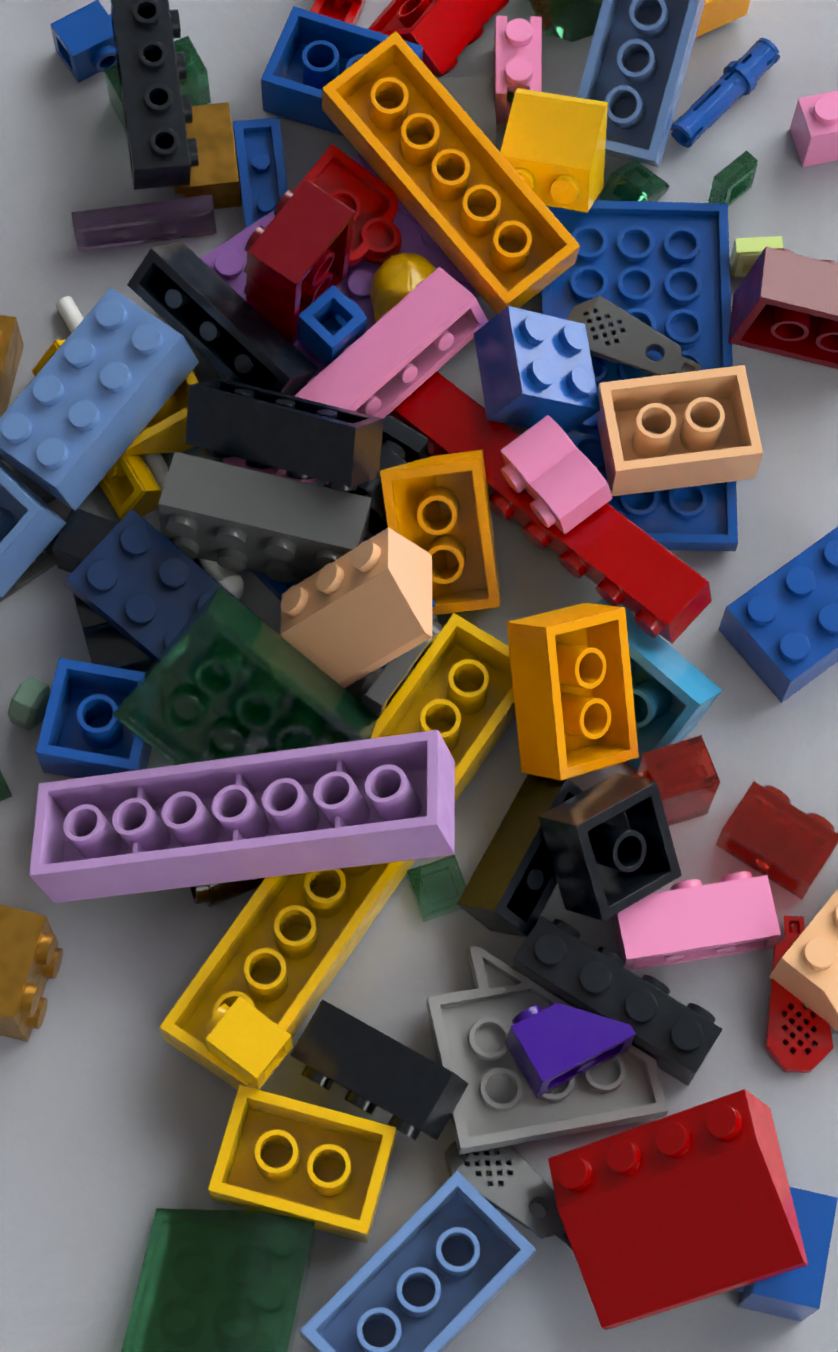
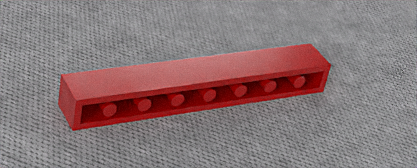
M435 372L388 414L428 438V457L483 450L491 510L505 521L512 517L524 527L522 531L525 536L538 548L545 549L548 546L560 555V563L573 576L581 578L585 575L597 585L596 591L611 606L619 607L622 604L634 614L633 619L635 623L649 636L655 638L660 634L673 644L712 602L708 580L608 503L566 534L562 533L555 524L547 528L530 506V503L535 499L525 489L517 493L509 485L501 472V469L506 465L500 450L520 435L504 423L487 420L486 409L439 372Z

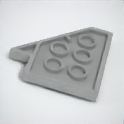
M478 945L469 946L467 953L475 988L427 997L426 1007L439 1065L454 1072L468 1083L465 1092L450 1116L459 1155L666 1117L669 1112L656 1060L632 1044L628 1051L536 1098L505 1044L510 1027L513 1025L512 1019L522 1011L535 1005H539L542 1010L555 1003L573 1006Z

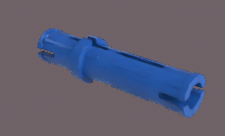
M759 38L740 59L731 61L724 68L720 79L695 101L683 115L672 123L670 130L673 131L671 133L673 138L680 145L687 148L691 147L742 95H749L756 88V82L779 61V50L775 44L766 38Z

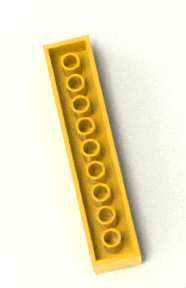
M453 613L364 740L438 730L455 761L456 802L516 716L509 646ZM416 859L266 877L159 1026L164 1041L238 1090L239 1084L258 1089L208 1051L205 1038L209 1032L205 1030V1027L210 1018L220 1006L226 1004L231 1007L240 996L288 1032L293 1039Z

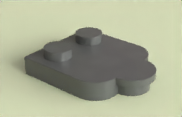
M432 613V638L392 660L384 669L380 667L370 673L361 688L364 695L358 704V707L362 709L359 728L369 733L444 626L437 622V615Z

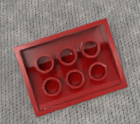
M746 1089L548 1158L557 1210L600 1325L605 1330L808 1265L771 1109Z

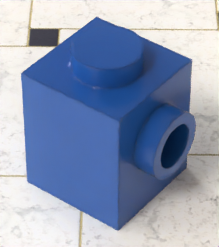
M98 0L50 24L55 50L78 83L99 72H106L117 64L111 14L108 15Z
M332 285L298 315L296 339L323 366L327 367L349 345L353 344L365 333L368 317L365 316L357 303L347 298Z

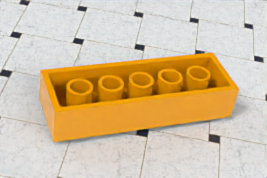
M396 31L322 88V110L383 182L394 191L401 203L496 314H499L507 306L520 308L575 264L580 249L578 242Z

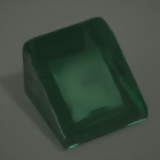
M632 161L611 172L600 195V200L657 202L668 191L670 186L641 163Z

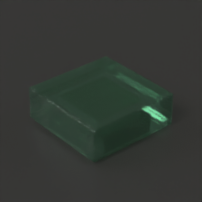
M746 150L715 175L708 202L728 203V206H730L752 188L758 160Z
M455 855L407 870L406 877L423 922L462 909L457 905V902L466 888V883Z

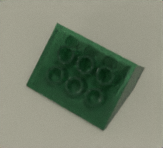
M219 587L186 623L113 713L114 717L174 765L371 739L378 718L363 703L222 587Z
M156 1208L121 1352H292L315 1244V1221L263 1211Z

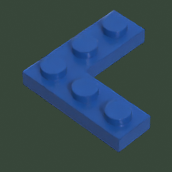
M279 117L233 121L245 229L273 211L281 197L288 191Z

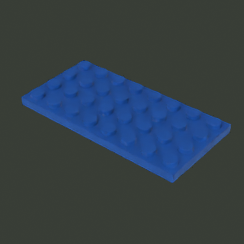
M595 200L588 213L547 206L578 242L580 249L575 264L541 290V314L567 319L574 306L597 296H602L680 345L682 356L702 365L701 370L733 366L732 344L728 343L731 321L728 203ZM648 351L646 353V356L652 361L662 359L661 354L657 351ZM591 355L597 392L601 382L656 376L622 363L615 364ZM594 414L567 435L608 483L596 414ZM736 481L612 496L613 499L607 502L667 550L736 551L737 549Z

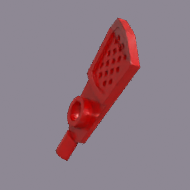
M784 915L785 939L774 945L772 971L805 930L804 916ZM772 978L770 996L768 998L764 1048L783 1072L810 1073L834 1048L830 1024L810 1008L805 1007L807 1009L805 1010L803 1002Z

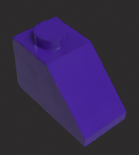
M555 1003L544 1010L539 1005H535L512 1019L513 1025L510 1027L505 1044L537 1098L628 1051L636 1034L629 1024Z

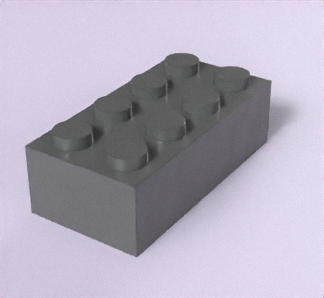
M174 452L158 503L160 530L163 536L192 560L201 558L215 561L221 567L231 571L247 569L264 573L267 577L277 582H302L321 570L325 565L332 563L356 548L363 541L368 540L371 498Z

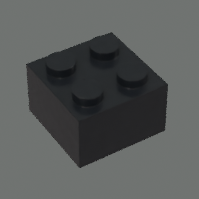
M616 773L538 816L565 910L605 921L682 876L659 789L655 781Z

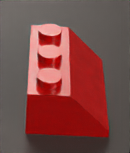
M392 0L368 29L389 36L396 31L403 40L422 45L423 63L434 76L442 77L455 68L458 63L457 57L466 46L480 38L484 32L483 26L492 15L505 8L509 0Z

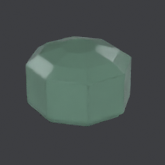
M30 677L19 685L11 699L7 712L11 723L29 731L43 720L51 692L48 684Z

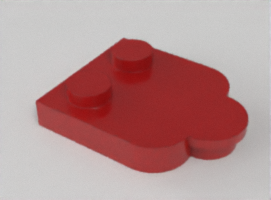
M331 144L293 192L299 188L305 179H308L355 211L348 267L359 264L363 259L370 263L383 264L385 260L398 254L401 248V234L393 223L398 210L397 196L388 185Z

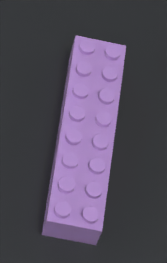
M432 730L39 783L29 876L53 903H62L454 855L455 761L439 731Z

